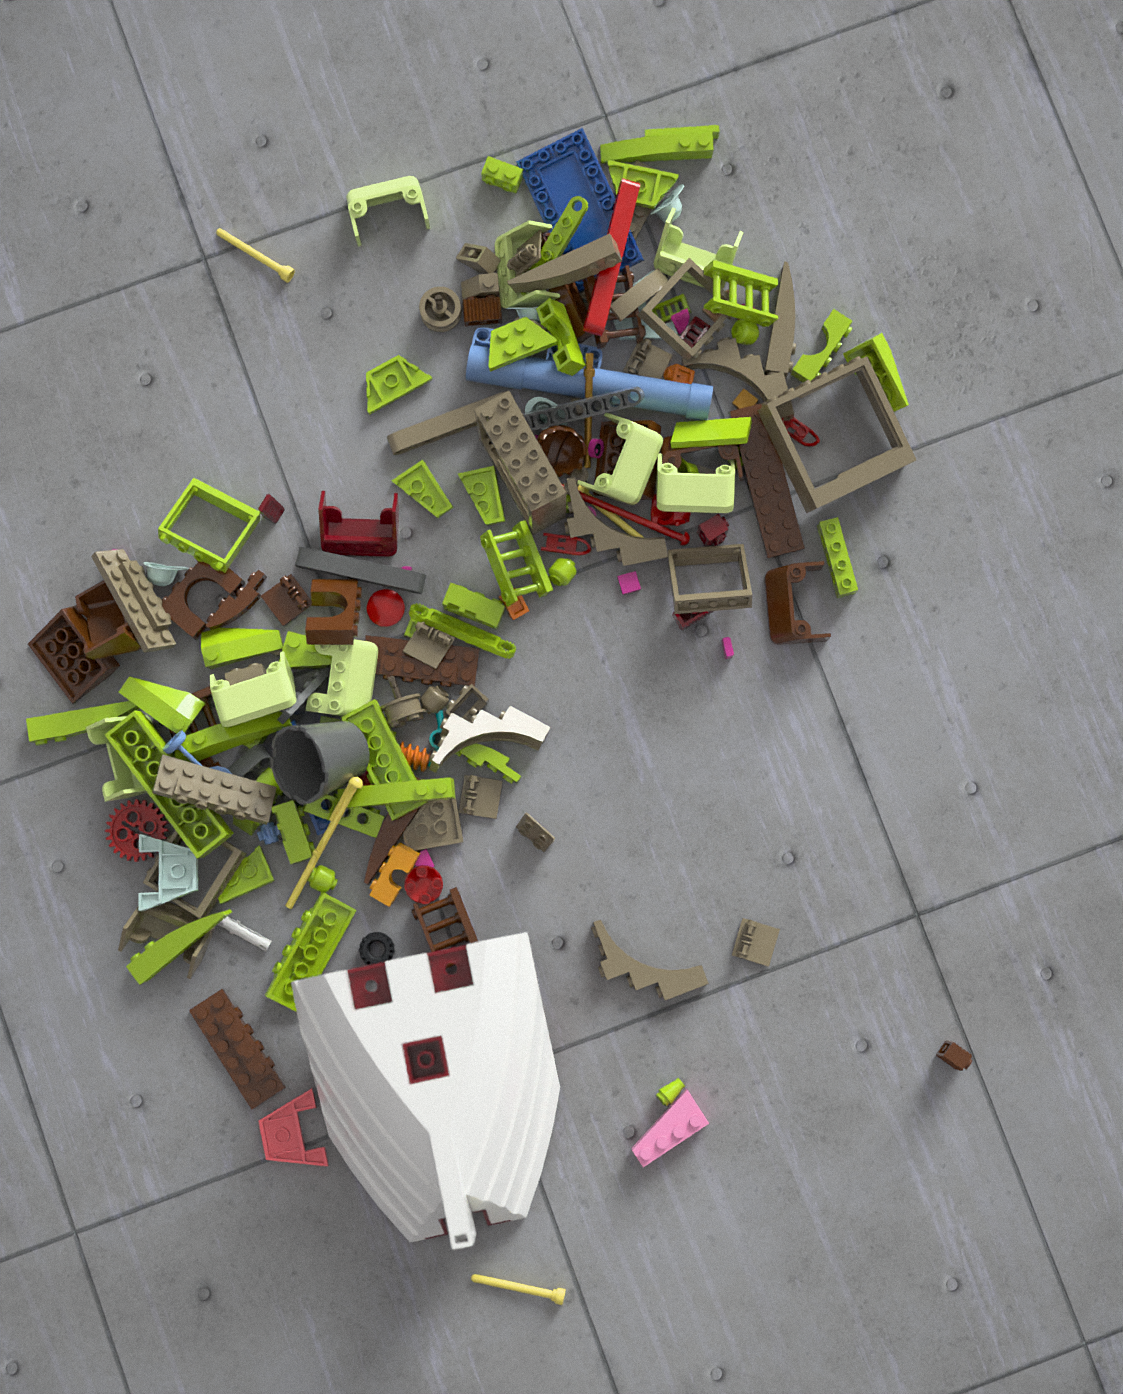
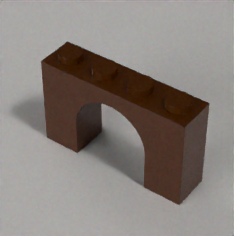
M197 561L198 563L193 568L190 567L185 572V578L173 586L172 593L162 599V607L165 613H168L171 616V620L195 640L204 632L207 626L205 622L190 610L188 606L189 591L199 582L212 581L234 597L246 582L230 568L224 573L221 570L213 569L205 562Z
M312 579L310 591L312 606H335L342 608L344 611L333 617H307L305 628L307 645H354V637H358V625L356 624H359L360 619L359 612L357 611H361V600L359 598H362V587L358 586V579Z

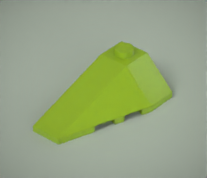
M883 333L843 353L847 363L858 356L861 359L866 356L868 357L894 412L909 405L891 349Z
M219 627L201 633V651L205 667L211 670L283 649L279 630Z

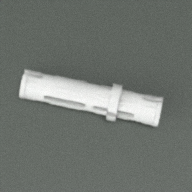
M228 916L217 924L230 931V934L243 938L265 952L272 943L271 940L242 925L241 921H235Z

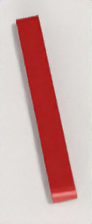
M625 178L621 179L607 235L611 234L616 241L621 259L640 189V183ZM621 262L600 271L596 275L583 327L584 332L602 337Z

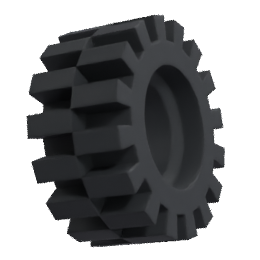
M382 932L367 934L359 945L360 957L368 965L390 961L395 953V945L392 939ZM374 942H380L384 946V953L380 957L372 956L369 951L371 944Z

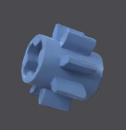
M274 822L259 826L261 831L257 832V836L260 842L264 841L265 845L279 841L278 836L281 835V832L274 825Z

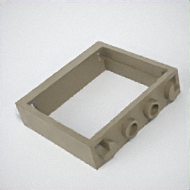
M690 258L684 262L637 315L686 361L692 357L696 359L702 352L701 346L703 344L707 346L714 338L712 334L715 331L719 333L725 326L724 320L732 318L722 314L691 348L652 312V309L686 272L713 295V279L705 276L704 271ZM720 287V299L729 301V294Z
M744 544L668 550V569L675 614L752 608V590ZM738 561L743 590L679 595L675 566Z
M176 830L166 840V842L180 845L183 841ZM227 841L221 845L232 851V854L199 907L196 908L180 897L172 900L200 919L210 914L218 901V897L223 893L227 883H229L247 854ZM159 853L155 857V864L147 870V875L143 881L144 884L159 892V884L156 883L159 879Z

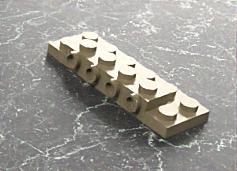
M124 549L94 552L91 557L143 652L173 648L176 642L168 630V627L172 624L171 616L165 613L161 598L155 595L152 582L148 581L144 575L145 570L143 566H140L137 560L130 561Z
M162 755L152 793L175 799L181 804L190 803L199 809L208 808L215 810L218 814H229L239 820L247 819L267 825L277 787Z

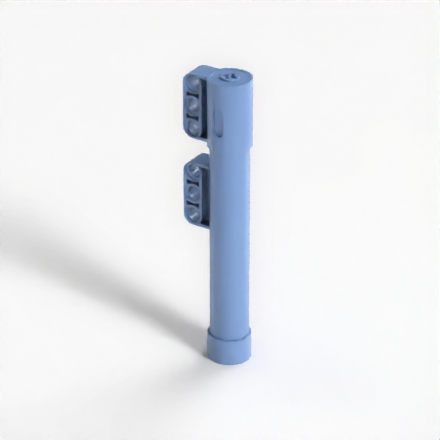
M478 328L475 330L467 361L466 381L519 390L524 388L585 399L584 368L573 376L558 371L552 356L554 351H558L557 345L548 348L546 359L528 356L490 372L491 331L494 329ZM578 344L585 364L586 353H593V357L596 358V360H593V368L595 369L593 396L638 386L643 389L645 397L641 403L633 407L682 415L694 420H708L713 386L698 383L687 384L601 369V349H597L595 346ZM636 392L630 393L631 399L638 401V394ZM613 396L612 402L620 405V399L617 396Z

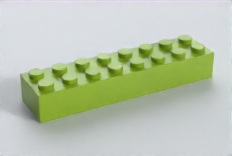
M133 711L105 734L106 738L197 859L205 858L234 834L215 810L208 808L199 809L193 804H181L175 799L152 793L162 755L175 758V754L173 752L167 754L163 751L166 742L142 711Z

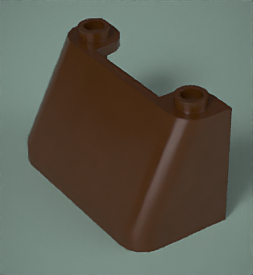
M104 580L75 596L77 604L75 608L80 615H84L87 618L91 642L87 641L84 643L83 648L87 658L96 660L136 652L142 649Z

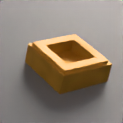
M743 388L732 402V405L737 409L755 405L758 399Z

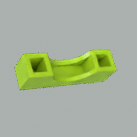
M549 298L536 310L541 324L557 340L558 351L552 355L557 370L573 376L583 369L586 364L564 304Z
M833 309L821 328L826 337V348L815 355L803 354L790 375L801 382L811 381L820 375L822 367L826 368L831 362L832 358H830L832 352L837 353L842 343L840 341L843 336L847 338L853 329L850 327L852 320Z

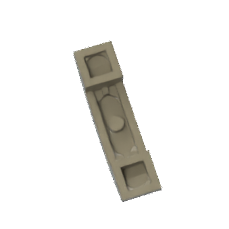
M659 268L613 302L610 305V310L621 322L654 296L666 284L668 279Z

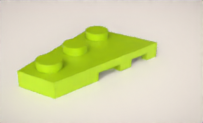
M421 460L391 480L437 518L454 508L424 460Z
M495 466L458 473L485 525L489 526L505 522Z
M260 845L248 857L242 860L231 880L227 883L223 893L218 897L221 905L275 881Z

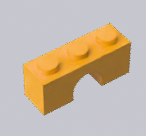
M401 842L397 846H392L388 853V856H390L388 862H384L379 869L381 875L378 880L376 878L373 880L369 888L372 890L369 896L389 907L394 903L402 888L394 882L392 878L393 871L400 869L409 873L420 856V853Z

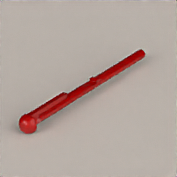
M579 491L584 501L661 534L675 538L681 542V546L687 545L690 541V536L687 532L683 535Z

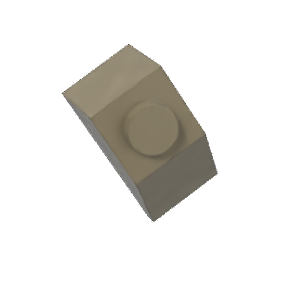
M469 243L463 245L456 257L458 261L481 274L494 273L501 261L489 248Z
M479 274L461 282L462 300H466L467 297L475 296L477 299L485 298L487 295L500 297L498 274Z

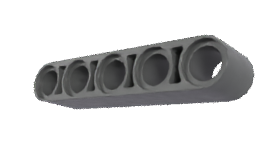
M257 744L233 763L228 770L233 775L255 780L271 766V756L263 744Z

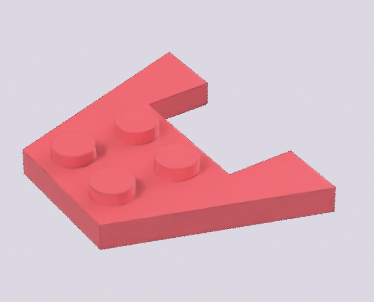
M313 1088L258 1121L266 1160L329 1166L325 1146L305 1150L298 1112L317 1107Z

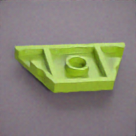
M608 160V169L616 196L622 178L640 183L636 201L637 206L654 209L678 180L679 174Z
M527 317L491 331L489 371H494L557 345V340Z
M400 355L366 372L367 411L369 415L433 380L432 377L421 371L414 364L407 362Z

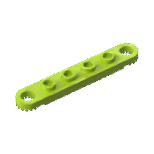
M575 196L569 201L540 251V260L534 263L530 270L563 254L580 225L583 216L588 211L587 200L583 197ZM581 201V210L575 211V203ZM520 292L522 296L528 294L526 292Z
M418 603L413 604L410 607L409 616L418 622H425V625L434 627L500 657L510 659L515 655L516 646H514V643L511 644L512 642L509 643L502 640L499 636L433 608L424 607L421 603L419 605Z

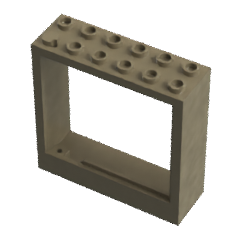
M858 356L844 365L841 364L833 368L828 373L824 372L811 381L807 380L794 389L790 388L779 395L778 398L773 396L762 403V408L758 410V414L806 513L916 461V457L867 356L862 359ZM856 373L892 449L839 474L837 479L815 489L776 407L796 397L803 398Z
M510 391L475 408L479 440L523 519L527 521L532 535L566 518V491Z

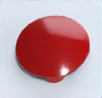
M378 590L371 595L367 602L369 618L380 627L395 625L404 615V601L393 590Z
M421 865L413 868L407 874L404 881V889L411 900L421 904H429L441 894L443 880L436 869L431 866Z

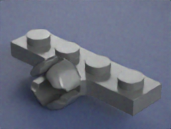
M328 666L323 671L318 669L311 677L313 681L310 682L308 680L302 686L303 692L295 691L296 703L289 708L280 710L282 714L277 720L284 724L292 714H304L308 697L330 675L331 669Z

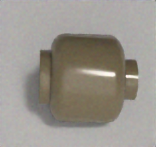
M438 685L436 687L430 686L420 698L423 704L421 708L425 709L428 714H437L448 704L449 699L447 696L449 694Z

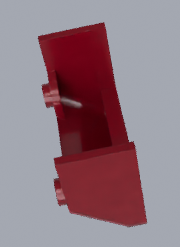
M321 491L318 513L322 551L352 556L390 557L396 554L399 527L398 493H394L392 508L383 509L380 513V520L342 518V511L338 507L326 506V492Z

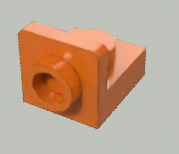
M676 363L666 368L663 377L664 380L691 384L693 383L695 371Z
M501 595L499 596L500 601L504 603L512 620L529 612L522 595L517 596L518 601L509 607L506 606Z

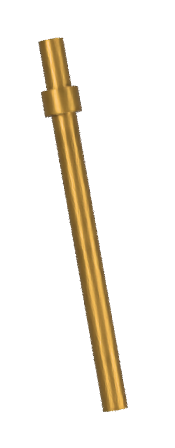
M586 353V368H584L583 373L585 377V398L593 397V377H595L593 353ZM592 416L584 418V443L587 446V454L584 457L583 464L585 468H591L588 445L592 440Z

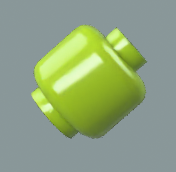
M739 319L733 325L731 335L738 344L752 345L759 338V328L756 323Z
M558 558L548 570L549 579L556 586H567L577 573L575 563L569 558Z
M318 865L314 867L307 881H309V886L312 889L327 893L330 889L333 890L338 879H335L336 874L334 870Z

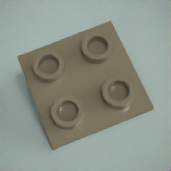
M542 230L536 232L517 249L515 257L508 260L507 267L509 270L516 271L515 277L525 273L528 268L540 260Z
M645 338L641 343L636 344L623 372L661 379L673 355L652 345L651 341Z
M418 622L415 626L416 631L403 652L436 669L455 638L434 627L425 625V622Z
M465 775L459 813L497 819L503 781Z
M527 812L516 826L522 836L530 839L533 845L543 852L555 841V837Z
M742 918L732 955L769 967L780 929Z

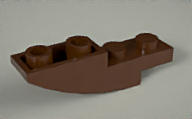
M259 569L256 573L253 572L247 580L248 584L245 587H241L236 593V599L229 595L220 601L219 609L216 613L210 614L206 620L208 622L206 626L210 630L221 628L248 612L261 598V595L256 591L267 576Z

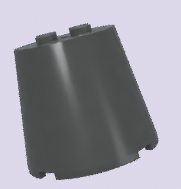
M348 721L288 726L281 729L275 735L271 745L273 747V757L270 758L274 778L283 793L290 799H296L300 804L315 802L347 784L350 778L361 776L369 763L367 741L361 730Z

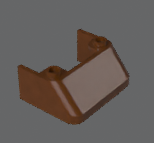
M672 436L663 438V444L660 449L662 464L670 463L678 469L681 466L680 454L718 447L719 454L723 459H736L739 480L743 481L737 444L672 448Z
M824 561L793 563L771 569L766 573L764 581L769 637L774 644L826 642L830 639L831 633L811 634V627L808 622L795 620L791 584L801 582L805 578L806 571L821 570L824 566Z

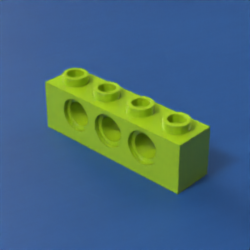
M836 517L820 521L817 529L836 597L841 598L853 595L858 591L839 519Z
M334 793L333 796L325 795L315 802L304 804L302 811L329 820L338 804V794ZM324 799L330 801V807L327 810H323L321 807ZM362 807L348 808V814L345 817H341L338 824L377 838L385 816L380 815V810L372 807L369 810ZM360 813L366 815V821L362 824L357 821Z

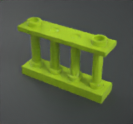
M716 260L711 261L704 267V275L713 279V298L703 305V309L747 320L762 327H769L778 320V315L769 313V292L778 286L777 278ZM720 280L729 283V301L720 299ZM737 285L745 288V306L737 304ZM753 289L761 292V311L753 309Z
M526 520L517 523L512 528V532L493 537L490 529L480 536L481 545L485 549L501 590V597L507 607L518 601L517 596L536 591L540 598L553 591ZM512 539L517 540L520 549L500 554L497 543ZM521 556L524 558L526 567L507 572L503 561ZM526 574L531 576L533 584L517 589L513 588L510 579Z

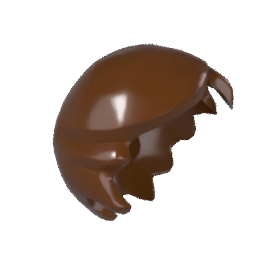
M566 425L550 426L539 434L537 441L557 477H561L564 474L570 475L574 470L582 469L583 460L587 454V446L584 443L583 437L573 428Z

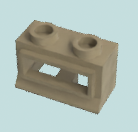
M473 684L469 687L466 685L459 692L461 696L456 701L453 699L448 703L446 714L450 716L474 693L479 700L462 717L470 722L474 714L477 715L489 702V699Z

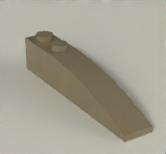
M608 234L507 282L515 293L550 289L596 275L600 271L622 262L616 241L611 234Z
M784 261L774 315H778V320L772 324L764 375L772 371L777 373L783 372L786 378L787 374L792 372L793 362L790 361L791 355L795 354L796 344L793 343L795 332L793 283L789 264Z

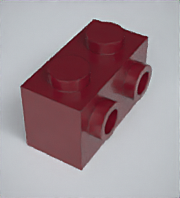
M718 513L701 523L696 533L705 547H710L713 544L718 546L725 541L724 538L727 537L729 524L724 516L721 517Z

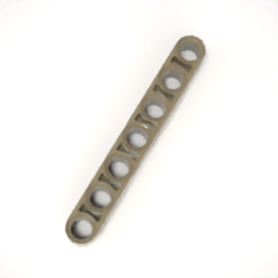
M507 391L391 433L387 436V440L393 455L403 454L477 426L474 409Z

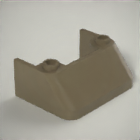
M170 902L145 911H138L137 907L123 927L118 951L122 952L129 940L135 943H145L149 937L160 940L172 931L200 918ZM215 927L184 951L183 959L186 963L190 964L187 975L188 979L192 978L202 962Z

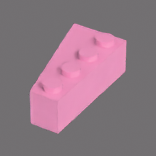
M687 1089L681 1093L632 1147V1151L643 1167L709 1124Z

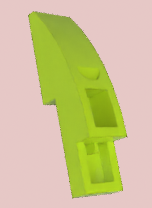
M473 744L454 753L459 757L463 755L468 758L466 762L474 768L477 766L482 768L485 762H487L488 765L486 767L495 773L499 771L504 774L502 778L510 784L513 781L518 783L521 779L518 773L507 766L510 758L492 748Z

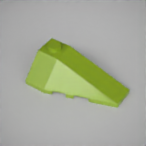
M131 676L128 677L118 692L176 734L180 731L186 733L205 705L203 701L189 692Z

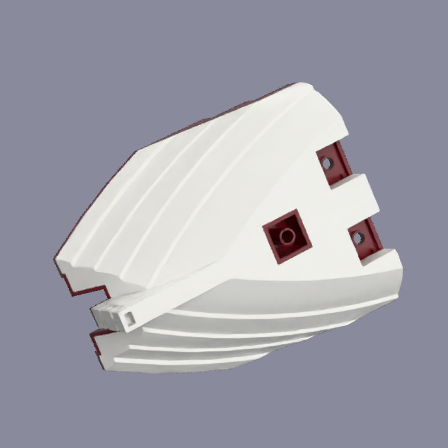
M528 932L292 981L291 985L300 1032L308 1054L328 1135L352 1173L405 1238L411 1243L450 1234L452 1249H458L474 1244L476 1229L472 1213L482 1211L487 1226L526 1218L543 1169L560 1091V1083ZM449 963H454L457 966V972L454 975H449L446 972V966ZM369 980H374L377 983V989L373 992L366 989V983Z

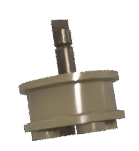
M431 288L424 293L419 303L421 319L425 326L432 331L447 332L453 329L461 319L460 300L457 294L449 288Z
M387 677L395 700L382 705L380 708L384 711L389 726L397 729L405 726L407 721L413 720V722L423 719L426 710L421 708L419 702L420 694L402 697L395 677Z

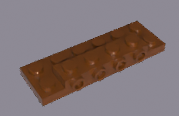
M370 635L365 637V641L372 642L378 647L375 675L383 676L385 680H388L387 677L394 676L395 678H402L403 682L408 683L420 680L421 684L432 685L433 682L440 683V686L451 687L452 684L462 686L473 684L475 686L479 648L451 645L438 667L434 669L403 652L409 640Z
M224 989L219 990L189 1010L251 1110L285 1088V1085L273 1068L275 1066L270 1056L266 1057L263 1052L265 1049L259 1039L255 1040L252 1035L254 1033L249 1023L245 1024L242 1019L244 1016L238 1006L234 1007Z

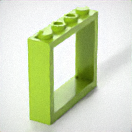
M193 478L159 526L158 538L165 544L175 546L180 552L192 555L197 561L205 562L213 569L226 573L260 522V512ZM194 495L248 523L225 559L170 531Z

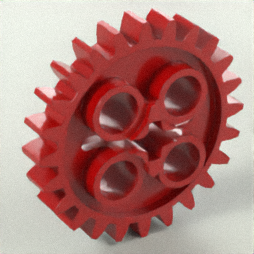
M135 799L134 804L131 800H128L127 806L121 803V810L114 808L116 815L109 814V817L113 819L112 822H106L110 826V829L105 830V832L110 833L106 840H112L108 846L116 847L113 853L121 852L120 858L122 859L127 855V861H131L133 857L135 862H139L140 857L143 861H146V855L154 858L153 852H139L136 843L139 840L140 834H135L134 830L124 826L122 822L125 821L133 827H139L140 831L152 838L166 840L168 837L164 836V833L168 832L169 829L164 828L168 824V821H162L165 815L158 814L160 812L159 808L153 810L154 803H150L147 806L146 800H143L142 804H140L139 799ZM133 812H136L138 819L132 823L129 817ZM149 822H153L155 826L151 832L146 830V825ZM123 829H126L128 832V836L126 839L122 840L120 838V832Z

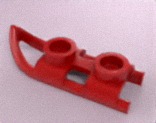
M795 417L788 421H783L789 436L800 444L813 447L820 442L818 435ZM789 427L795 430L794 434L788 431ZM810 433L816 441L806 443L803 439Z
M543 533V536H547L546 547H541V551L568 555H585L592 550L590 544L583 538ZM558 539H566V542H558ZM577 541L583 542L588 549L576 552Z

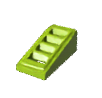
M684 293L659 303L652 309L656 316H658L656 310L660 309L663 317L661 320L664 323L671 321L672 315L682 311L678 302L682 303L684 309L688 308L689 314L692 313ZM673 304L677 311L675 313H673V310L671 308V305ZM664 307H667L670 315L666 316Z

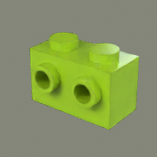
M488 156L481 172L482 181L488 185H494L507 192L517 194L523 179V169Z

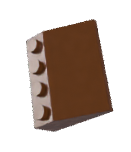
M653 420L633 421L661 435L662 426ZM601 421L599 439L603 441L604 450L602 456L597 458L595 481L603 473L613 474L626 441L618 436L616 431L618 424L613 421ZM657 459L640 500H654ZM593 492L594 496H603L601 494Z
M75 606L61 609L28 643L29 647L72 704L97 687L120 667L114 656L96 660L86 657L83 652L84 643L87 641L91 642L88 622L83 615L77 612Z

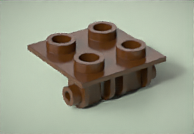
M292 574L280 578L278 584L261 595L282 626L312 606L311 599Z

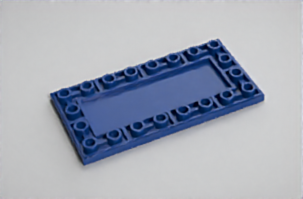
M583 128L516 161L518 167L523 169V178L543 222L552 225V229L548 230V233L552 232L573 197L580 196L587 200L588 211L583 216L580 225L562 255L607 235L616 198ZM581 201L575 203V211L581 210ZM630 229L619 273L623 271L626 265H629L630 268L644 261ZM582 279L575 281L579 293L584 291Z

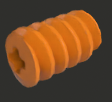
M402 741L399 746L409 766L413 764L414 770L421 766V772H425L431 751L427 754V750L424 747L419 752L418 745L412 750L411 743L405 748L404 741Z

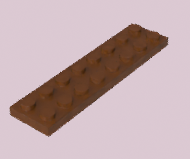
M757 404L730 411L729 415L730 418L751 417L752 424L748 442L737 445L768 559L805 548L784 467L758 414V410L762 408V405Z

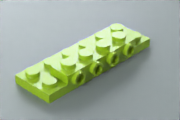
M376 699L341 717L342 721H348L356 725L367 741L369 748V763L367 766L369 774H367V777L372 785L416 781ZM428 802L385 805L392 821Z
M321 892L314 907L310 908L309 911L305 910L302 914L301 920L303 922L300 928L296 927L291 935L293 938L291 944H287L284 947L281 962H276L272 969L274 979L265 996L297 1012L291 982L322 974L357 910Z

